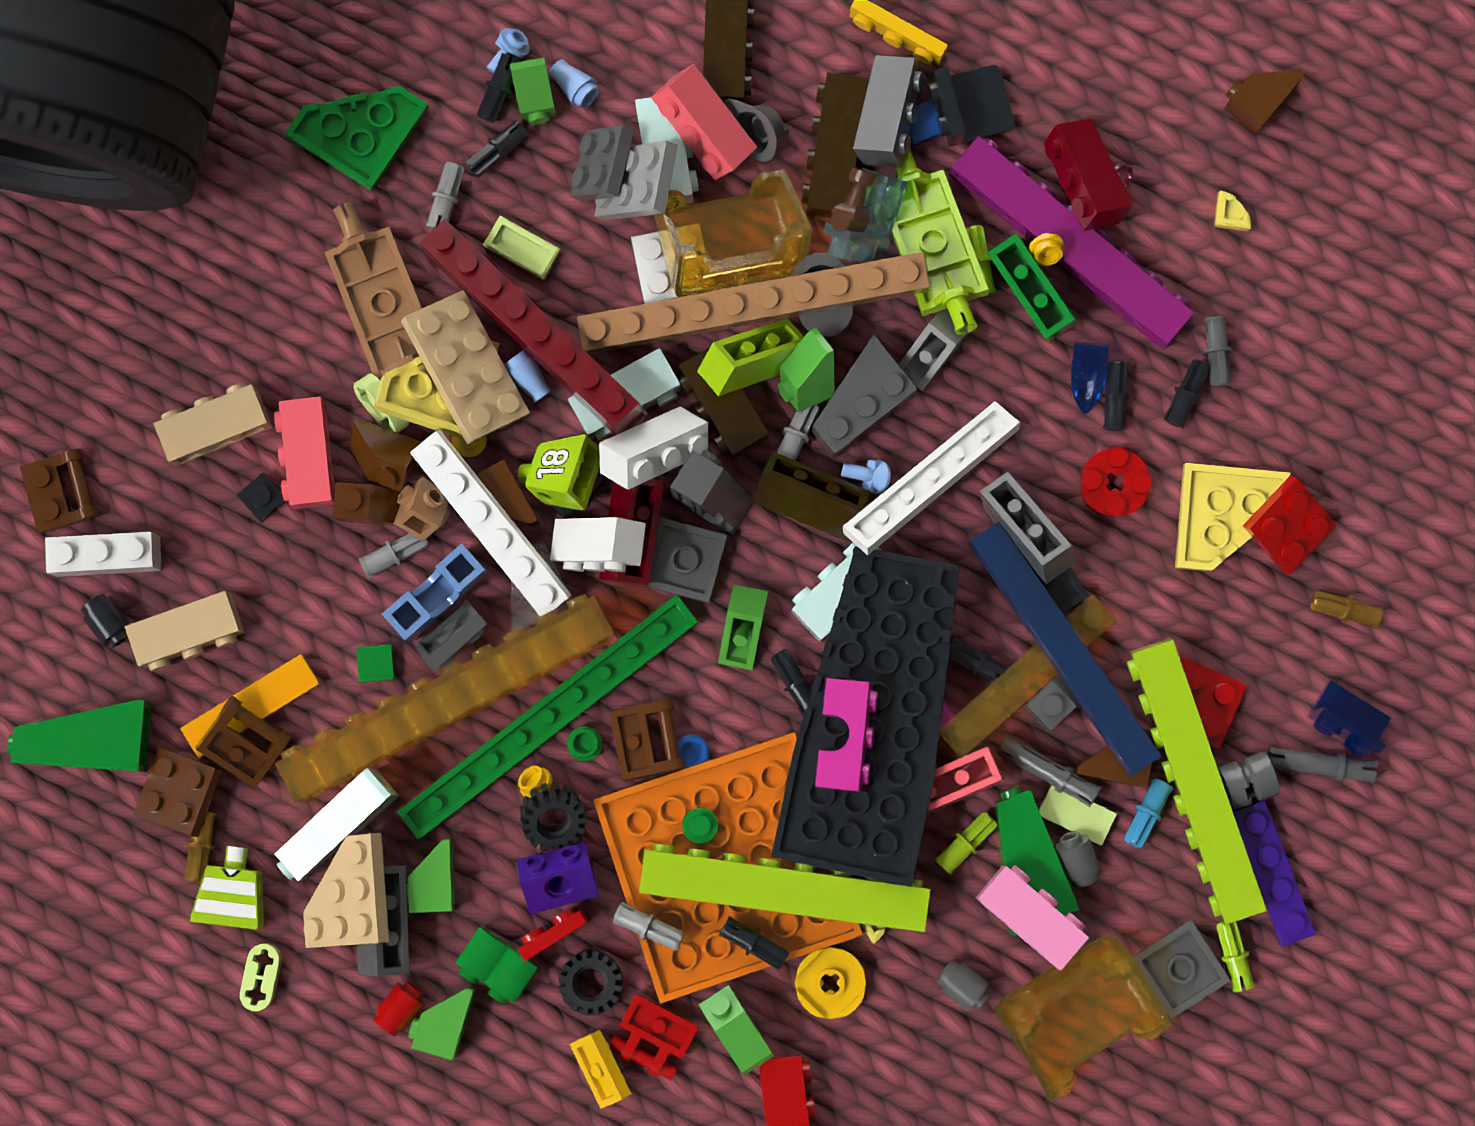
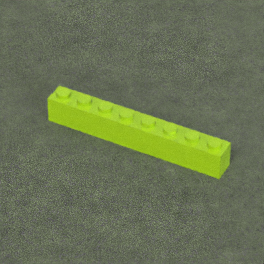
M1169 638L1130 651L1133 660L1127 661L1128 669L1133 682L1138 680L1141 682L1144 693L1138 695L1144 714H1152L1156 727L1151 728L1150 732L1156 749L1162 747L1164 749L1167 761L1161 762L1167 781L1168 783L1175 781L1179 794L1173 796L1179 815H1186L1191 828L1185 829V833L1191 850L1197 848L1199 850L1202 862L1196 863L1203 884L1210 882L1214 895L1209 896L1208 900L1214 917L1221 916L1224 923L1229 924L1267 911L1173 639Z
M653 844V850L646 849L644 852L639 893L925 932L930 889L922 888V880L914 879L913 887H908L867 877L865 880L851 878L852 874L830 870V875L816 873L815 866L795 863L794 870L780 868L781 861L760 858L759 865L745 863L746 856L724 853V860L709 858L710 851L689 848L688 855L675 854V846Z

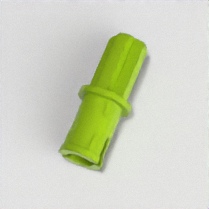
M982 225L967 227L966 230L989 288V294L995 293L996 288L994 287L990 264L992 260L987 254L988 248L984 227Z
M981 813L961 834L958 832L955 834L957 838L935 858V861L951 875L971 853L974 855L977 853L975 849L997 828V823L989 814Z
M1224 921L1217 923L1216 928L1224 954L1221 960L1226 962L1232 991L1242 992L1240 976L1243 978L1246 990L1254 988L1255 983L1253 982L1247 956L1250 954L1248 950L1244 949L1237 921L1225 924Z

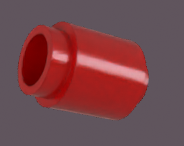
M406 981L404 985L397 982L377 1007V1014L373 1018L374 1022L392 1036H396L399 1031H405L425 1005L421 999L423 992L409 981Z

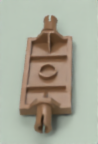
M354 202L344 203L348 218H346L341 205L333 209L344 235L342 243L338 247L324 253L372 374L381 380L385 373L419 357L401 320L405 316L422 309V306L390 227L388 226L376 232H368V230L363 229Z

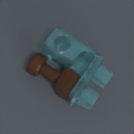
M851 167L848 179L854 184L846 203L838 204L832 209L831 223H825L823 232L833 236L828 254L850 261L853 259L866 263L874 260L877 247L888 249L891 239L886 237L893 229L908 182L882 172Z

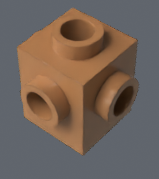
M421 477L412 486L407 485L401 491L397 499L400 507L393 524L424 541L446 522L450 514V509L447 508L449 501L434 482Z

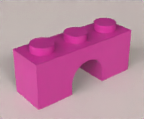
M826 678L823 715L842 718L847 723L850 733L848 742L843 748L837 751L819 750L815 787L862 792L863 785H869L871 764L865 763L866 749H872L874 743V727H869L870 713H876L878 704V692L872 691L873 685L870 682Z

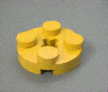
M826 947L811 952L802 960L797 969L795 987L798 999L802 1006L816 1017L828 1019L845 1017L860 1005L865 993L866 980L864 970L859 961L844 949ZM827 974L830 977L834 974L838 975L837 985L840 988L836 992L831 989L827 992L823 991L821 988L824 984L821 979L823 975Z

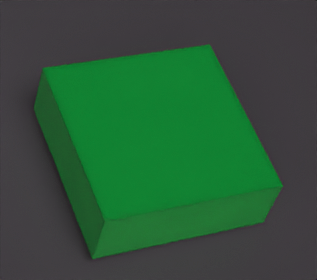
M392 644L356 647L359 683L395 680Z

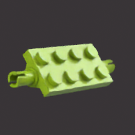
M910 147L908 155H904L902 167H895L898 174L896 182L891 187L879 190L878 198L899 255L923 252L926 256L932 291L914 294L922 317L948 309L956 334L964 335L965 325L968 333L974 331L978 326L968 301L989 295V288L944 170L931 174L922 172L916 166Z

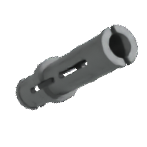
M1007 735L997 755L1017 764V766L1054 786L1055 791L1058 793L1065 792L1088 807L1092 806L1101 790L1100 786L1074 773L1075 769L1068 766L1065 768L1010 735Z
M1270 746L1267 754L1274 769L1331 776L1334 781H1342L1345 778L1374 783L1377 771H1374V769H1377V761L1347 758L1344 753H1337L1336 756Z

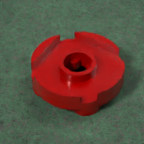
M1113 447L1097 452L1086 462L1081 472L1080 492L1085 504L1093 512L1105 517L1119 518L1134 513L1144 504L1152 483L1148 468L1138 455L1122 447ZM1109 474H1112L1114 477L1120 475L1123 478L1121 482L1122 491L1119 492L1116 488L1111 491L1108 490L1106 486L1109 483L1107 478Z

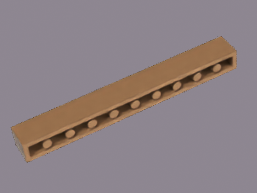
M923 252L577 316L582 349L588 354H595L925 293L932 290L926 256Z

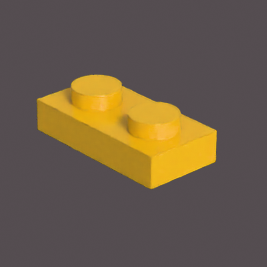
M597 1030L569 1044L600 1108L621 1101L631 1095L625 1078L601 1030Z

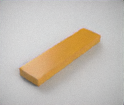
M300 654L233 696L242 701L241 706L264 720L321 684L305 657ZM227 700L180 728L199 759L205 755L196 750V745L220 714ZM234 717L228 724L229 727L240 734L249 729V727Z

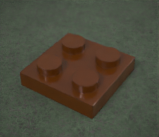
M158 747L134 814L184 834L198 837L222 770Z

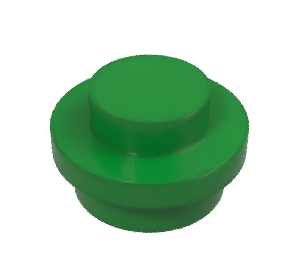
M580 726L569 734L567 749L573 758L579 761H590L599 755L602 749V739L600 734L592 727Z
M692 809L683 819V832L694 843H706L713 839L717 833V818L708 809Z

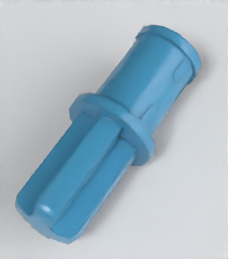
M1153 778L1152 784L1141 805H1136L1135 807L1137 813L1124 837L1125 842L1139 849L1144 847L1156 821H1161L1162 819L1160 813L1170 793L1173 791L1172 786Z

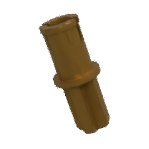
M1319 590L1315 591L1311 598V610L1341 618L1343 623H1346L1348 620L1371 626L1375 629L1380 625L1383 615L1382 607L1355 601L1353 596L1350 595L1344 598Z
M207 812L204 826L201 827L198 837L190 836V842H186L185 846L189 847L185 870V880L202 882L205 869L208 866L210 849H214L211 841L216 813Z

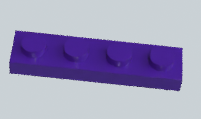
M1265 800L1232 811L1279 945L1284 947L1316 935Z

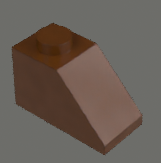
M1300 69L1253 73L1244 83L1238 79L1225 95L1230 100L1224 107V110L1256 135L1298 85L1305 73Z
M355 418L349 448L370 481L401 492L417 466V461L410 452L421 444V441Z
M504 459L476 474L513 522L530 527H536L540 524Z
M336 482L333 518L338 522L397 526L393 523L400 507L397 499L401 492L388 487L370 484Z
M1107 745L1076 766L1074 773L1083 777L1144 788L1148 787L1152 763L1129 777Z

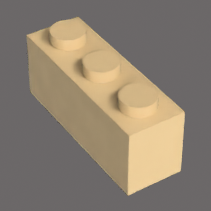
M239 383L226 389L227 394L215 399L213 396L203 397L193 403L195 406L183 412L181 409H174L162 414V420L153 424L168 462L176 467L273 428L258 389L252 384L247 386L246 383Z
M227 591L125 626L137 665L142 668L149 667L151 672L170 666L171 659L182 655L184 660L204 654L203 648L216 644L217 648L234 644L237 642L236 636L245 633L233 596Z

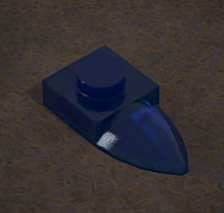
M1074 341L1071 389L1078 407L1085 414L1095 406L1104 390L1109 344Z

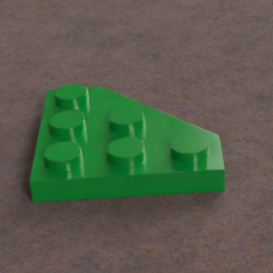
M401 86L386 88L385 91L338 98L337 101L323 104L303 105L284 134L291 141L373 192L430 107L426 102Z

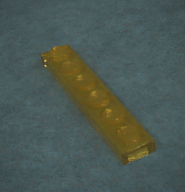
M1093 594L1066 617L1085 647L1116 621ZM1035 644L941 728L940 735L961 758L968 754L1058 673L1040 646Z

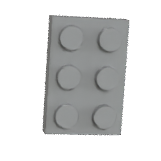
M669 141L630 146L618 197L595 199L596 209L594 217L603 220H613L665 213L678 145Z

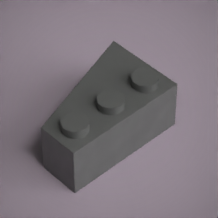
M875 335L872 336L813 425L812 433L833 459L913 398L917 392L916 386Z

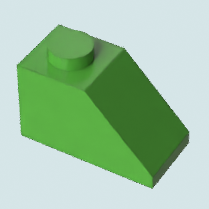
M545 58L511 63L510 68L522 122L529 121L531 125L547 123L550 121V117L556 116Z
M816 327L809 330L780 366L781 382L778 383L779 392L784 401H790L797 412L825 401L834 395V350Z
M733 585L718 664L753 670L768 591Z
M453 839L442 840L408 876L406 896L409 913L456 910Z
M729 985L699 1004L713 1030L744 1076L774 1057L748 1012Z
M468 987L421 1013L420 1019L414 1017L408 1038L414 1039L411 1048L454 1060L458 1053L476 988Z

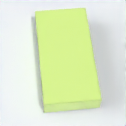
M499 216L483 244L485 249L543 281L561 252L560 248L502 216Z
M1050 785L1039 808L1042 818L1071 832L1078 831L1080 834L1088 835L1091 842L1102 846L1117 815L1096 803L1088 807L1065 792L1058 793L1052 785Z

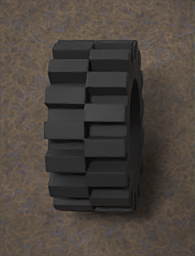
M553 782L552 789H548L547 783L541 784V792L538 793L536 788L530 790L531 798L525 796L522 800L524 806H520V820L524 836L527 840L530 839L531 845L536 848L540 844L541 851L547 852L548 846H552V850H557L559 845L563 844L564 847L570 845V840L577 843L580 840L579 833L584 834L585 832L584 823H586V815L578 793L575 790L571 792L570 786L567 785L560 789L559 783ZM560 808L566 812L565 820L559 825L544 826L539 821L541 814L548 809Z
M594 950L579 952L571 957L562 967L558 979V989L563 997V1002L572 1011L579 1012L585 1016L600 1015L611 1009L621 996L624 985L620 966L617 965L616 960L602 951ZM596 969L601 972L605 979V986L599 995L589 997L580 992L577 986V979L582 971Z

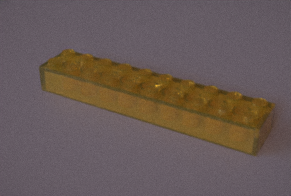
M586 594L580 595L566 603L569 609L558 615L554 611H550L535 620L537 626L527 631L520 627L506 634L503 637L505 642L495 648L491 644L485 645L472 653L474 659L464 664L455 661L440 670L442 676L434 680H428L426 677L408 686L410 690L408 694L402 697L393 694L376 703L379 709L370 714L364 711L358 712L344 720L347 726L339 730H333L331 727L313 736L315 741L313 744L307 747L306 745L301 747L298 744L282 752L281 756L283 759L275 763L294 802L306 803L361 774L366 768L375 767L617 639L595 596L588 598Z

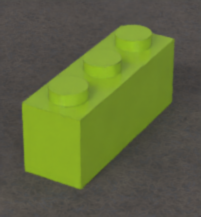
M788 318L713 342L697 372L718 396L780 375V366L804 336Z

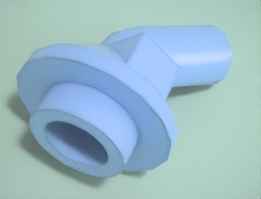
M504 28L495 42L501 49L489 63L487 69L494 73L501 53L510 55V58L514 57L518 60L529 53L530 47L525 34L517 29Z
M868 460L866 467L844 462L841 476L863 481V489L870 491L871 494H880L888 487L891 472L890 467L883 460Z

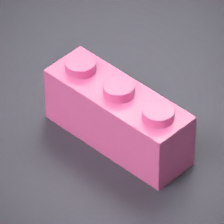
M1016 865L1011 870L1007 866H1002L975 899L1050 964L1061 971L1089 938L1082 932L1086 926L1070 912L1065 917L1055 909L1058 902L1045 890L1041 889L1039 893L1033 890L1027 884L1031 878Z

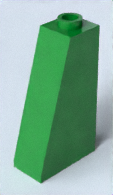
M134 700L14 727L13 735H10L8 738L7 754L11 756V763L146 772L152 702Z
M1020 786L1000 793L1002 800L994 803L996 823L998 825L997 835L1001 867L1007 866L1011 870L1016 865L1031 878L1027 884L1033 890L1039 893L1043 889L1058 902L1055 909L1063 916L1069 912L1072 913L1080 910L1031 790L1022 792ZM1007 926L1009 934L1016 936L1017 934Z

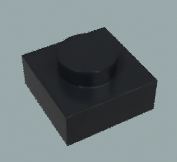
M264 472L237 494L239 499L261 523L286 502L283 499L282 492Z

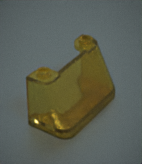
M785 169L759 174L752 182L749 194L687 205L686 198L682 192L669 190L665 213L654 215L670 282L678 298L794 276L797 265L809 254L813 229Z
M1104 936L1077 951L1061 971L1053 966L1004 997L995 1009L999 1020L1050 1101L1064 1096L1072 1090L1076 1082V1075L1072 1070L1074 1067L1125 1035L1133 1032L1139 1039L1150 1040L1157 1038L1164 1030L1172 1026L1139 964L1114 936Z

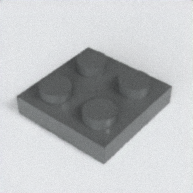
M620 125L586 131L580 143L581 154L578 167L572 176L573 187L570 197L580 201L618 197L634 129Z
M659 517L649 586L644 587L674 595L677 594L678 596L709 604L727 535Z
M466 599L415 645V648L424 662L433 671L439 666L445 668L456 658V651L465 643L472 644L483 634L484 630L482 628L487 623Z
M1192 920L1186 921L1130 958L1169 1019H1173L1231 981Z

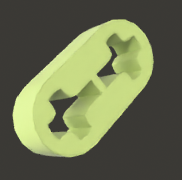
M369 373L355 382L353 387L356 396L381 427L398 433L409 426V421L373 410L380 380L375 375Z
M270 943L254 946L247 957L240 989V1000L242 1005L251 1011H260L272 1004L275 996L282 955L280 950ZM266 949L268 950V956L274 958L273 964L266 965L264 975H261V962L256 961V955L263 954ZM258 979L262 980L261 992L266 994V999L259 1000L256 1005L253 1004L254 998L248 996L249 990L256 989Z

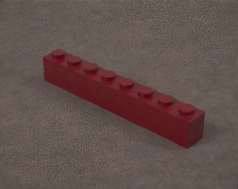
M444 219L420 242L427 257L461 290H464L483 311L614 435L631 429L644 416L640 403L449 222Z

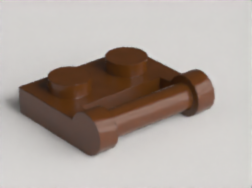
M81 449L68 450L59 455L20 466L37 533H47L99 517L97 506L92 505L81 461L84 458ZM68 466L79 509L73 512L70 509L60 468Z
M231 696L223 706L220 714L196 745V750L255 788L291 738V734L282 728L280 730L276 729L241 706L242 701ZM234 717L269 740L271 744L267 750H264L229 727L228 724Z
M672 699L659 700L609 712L622 781L627 782L686 769L684 758H680L671 713L674 710ZM653 714H658L666 760L657 762L648 717Z

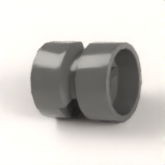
M1264 751L1245 757L1241 765L1234 761L1217 767L1232 811L1250 805L1254 797L1261 801L1280 794L1276 773Z

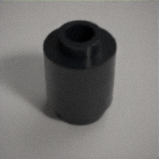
M100 594L81 608V612L84 614V622L102 646L111 645L115 648L128 639L125 626L131 623L113 599H107L104 594Z

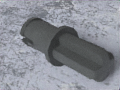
M1213 316L1204 319L1207 349L1204 350V354L1208 355L1210 384L1215 387H1223L1231 383L1229 353L1232 352V348L1228 347L1227 317Z

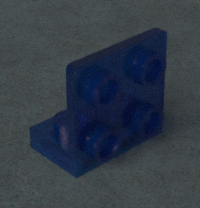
M1328 681L1307 715L1309 719L1314 721L1312 727L1328 737H1331L1332 734L1337 735L1345 740L1343 746L1359 756L1363 753L1369 755L1383 752L1386 745L1378 740L1390 722L1391 717L1335 682Z

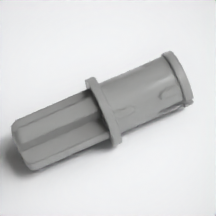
M452 162L445 163L437 191L432 193V196L435 198L428 222L425 225L426 227L434 229L438 216L441 217L440 223L444 219L447 222L450 221L454 204L459 203V200L456 198L465 171L463 166Z
M817 405L800 412L796 411L790 426L785 427L783 430L786 434L777 453L793 460L797 459L804 442H809L810 438L807 436L819 413Z
M409 533L391 543L389 540L385 541V546L364 557L358 558L367 577L371 578L373 575L394 564L400 566V561L427 548L428 541L427 539L422 541Z
M623 902L618 907L613 918L614 924L641 935L640 939L645 941L646 938H649L673 950H677L684 939V933L681 930L657 920L656 914L648 915Z

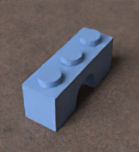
M462 543L435 566L436 570L425 582L413 591H407L382 613L384 618L408 643L415 640L489 574Z

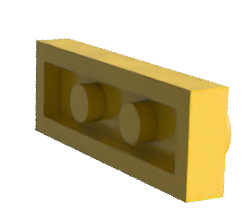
M868 0L853 1L849 17L853 18V23L865 31L873 29L882 34L884 41L896 48H901V46L913 52V56L924 64L930 65L934 63L937 66L940 65L946 55L947 44Z

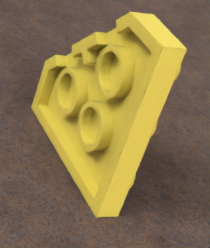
M491 341L496 351H498L499 343ZM420 356L399 368L385 373L381 377L373 410L436 431L440 429L442 433L465 440Z
M1185 463L1182 475L1175 568L1209 572L1216 568L1228 556L1252 538L1243 525L1290 476V473Z

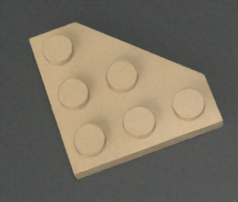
M381 833L345 837L303 912L306 948L389 942Z

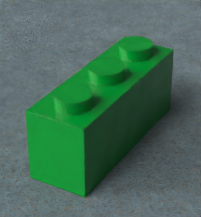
M1017 233L987 253L1047 341L1052 342L1079 323L1040 264L1030 254L1029 248Z

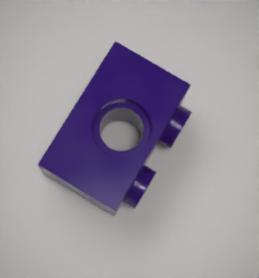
M586 842L568 845L561 849L534 854L517 860L519 881L530 914L599 896L596 876Z

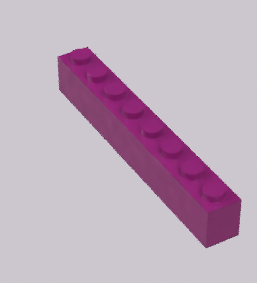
M978 136L952 166L949 176L1028 241L1032 242L1036 237L1044 233L1059 235L1064 241L1065 248L1062 258L1056 264L1163 350L1194 314L1189 309L1190 303L1178 293L1172 295L1163 288L1164 283L1156 274L1151 271L1145 273L1135 265L1137 261L1128 251L1124 249L1118 251L1109 243L1110 238L1101 229L1096 228L1084 231L1078 218L1075 217L1071 205H1066V207L1055 199L1056 194L1050 187L1044 183L1038 185L1028 177L1030 173L1022 164L1017 161L1011 163L1001 155L1003 151L995 142L990 139L984 141Z

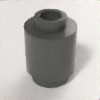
M1078 831L1063 835L1055 849L1067 880L1071 881L1074 887H1084L1096 882L1099 879L1098 871L1100 866L1089 836L1080 834Z
M953 959L935 981L942 986L940 990L966 1011H969L971 1007L978 1010L990 995L986 990L989 985L986 980L963 962L959 964Z

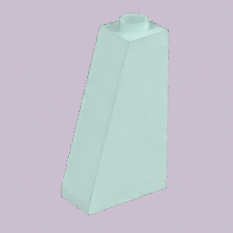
M366 768L275 853L280 860L277 863L278 868L290 880L294 877L298 881L305 880L339 850L346 836L356 835L399 797L398 793L377 769Z

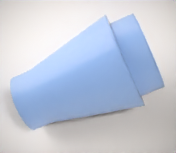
M565 60L557 61L550 69V76L555 79L573 106H579L581 109L587 108L598 97L600 88L596 85V79L569 65Z
M525 349L504 364L512 381L530 396L534 403L551 391L536 360Z

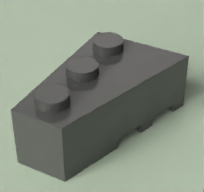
M693 450L670 487L673 500L733 536L753 504V499L722 468L719 458L705 450L702 451L701 455Z

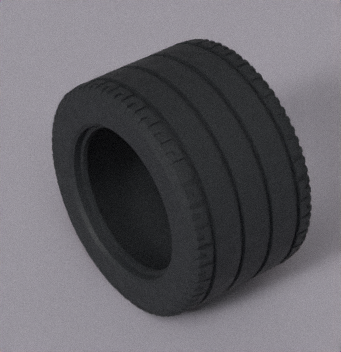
M0 0V189L66 203L118 210L154 211L188 204L193 197L197 185V173L200 170L209 130L208 123L212 116L220 71L223 66L231 29V20L235 11V0Z

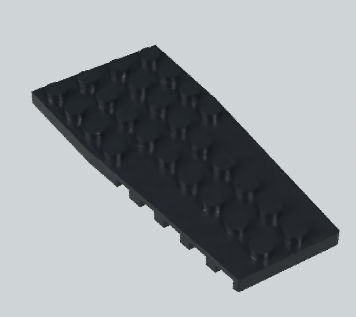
M858 546L853 548L849 570L845 575L841 597L832 619L833 624L823 649L822 661L818 674L815 676L808 708L805 710L793 750L771 857L913 887L935 780L960 571L958 566L874 550L867 555ZM826 678L870 682L873 685L872 691L878 692L876 713H870L869 727H874V743L872 749H866L865 763L871 764L869 785H863L862 792L815 787L819 750L837 751L843 748L848 742L850 733L847 723L842 718L823 715Z

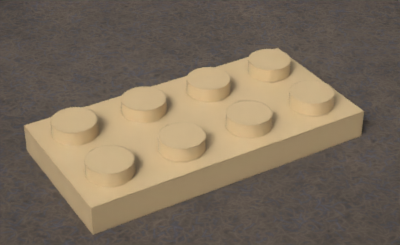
M464 290L413 312L401 320L467 444L522 419L530 413Z

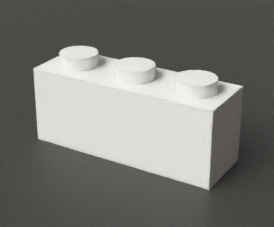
M678 407L599 443L600 473L629 490L685 464L693 450L700 455L703 450L708 452V422L686 409Z
M617 517L555 519L550 561L564 563L563 569L568 571L584 572V570L604 572V570L625 572L626 566L641 565L646 523Z
M153 532L45 538L46 573L56 577L161 571L160 536Z

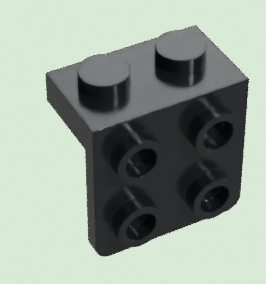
M990 65L951 76L948 67L934 71L932 83H928V89L932 103H937L940 116H937V123L942 137L946 136L949 147L972 142L978 136L984 139L1013 130L1015 122L1002 74L997 65Z

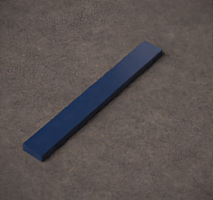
M1000 522L995 523L972 538L968 544L1129 777L1161 757Z

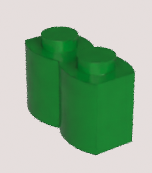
M484 927L478 928L455 962L461 967L458 973L475 985L479 980L490 987L488 994L504 1005L508 1000L512 1003L518 1001L540 968L539 965L530 959L524 962L516 949Z

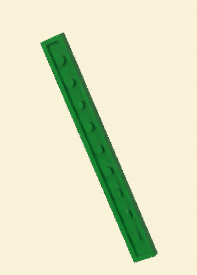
M676 594L402 807L397 813L415 837L421 840L697 625L698 621Z

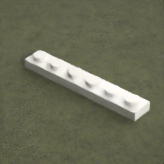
M996 401L993 402L843 526V534L864 553L869 555L1014 435L1020 428V422Z
M440 429L410 452L542 619L572 596Z

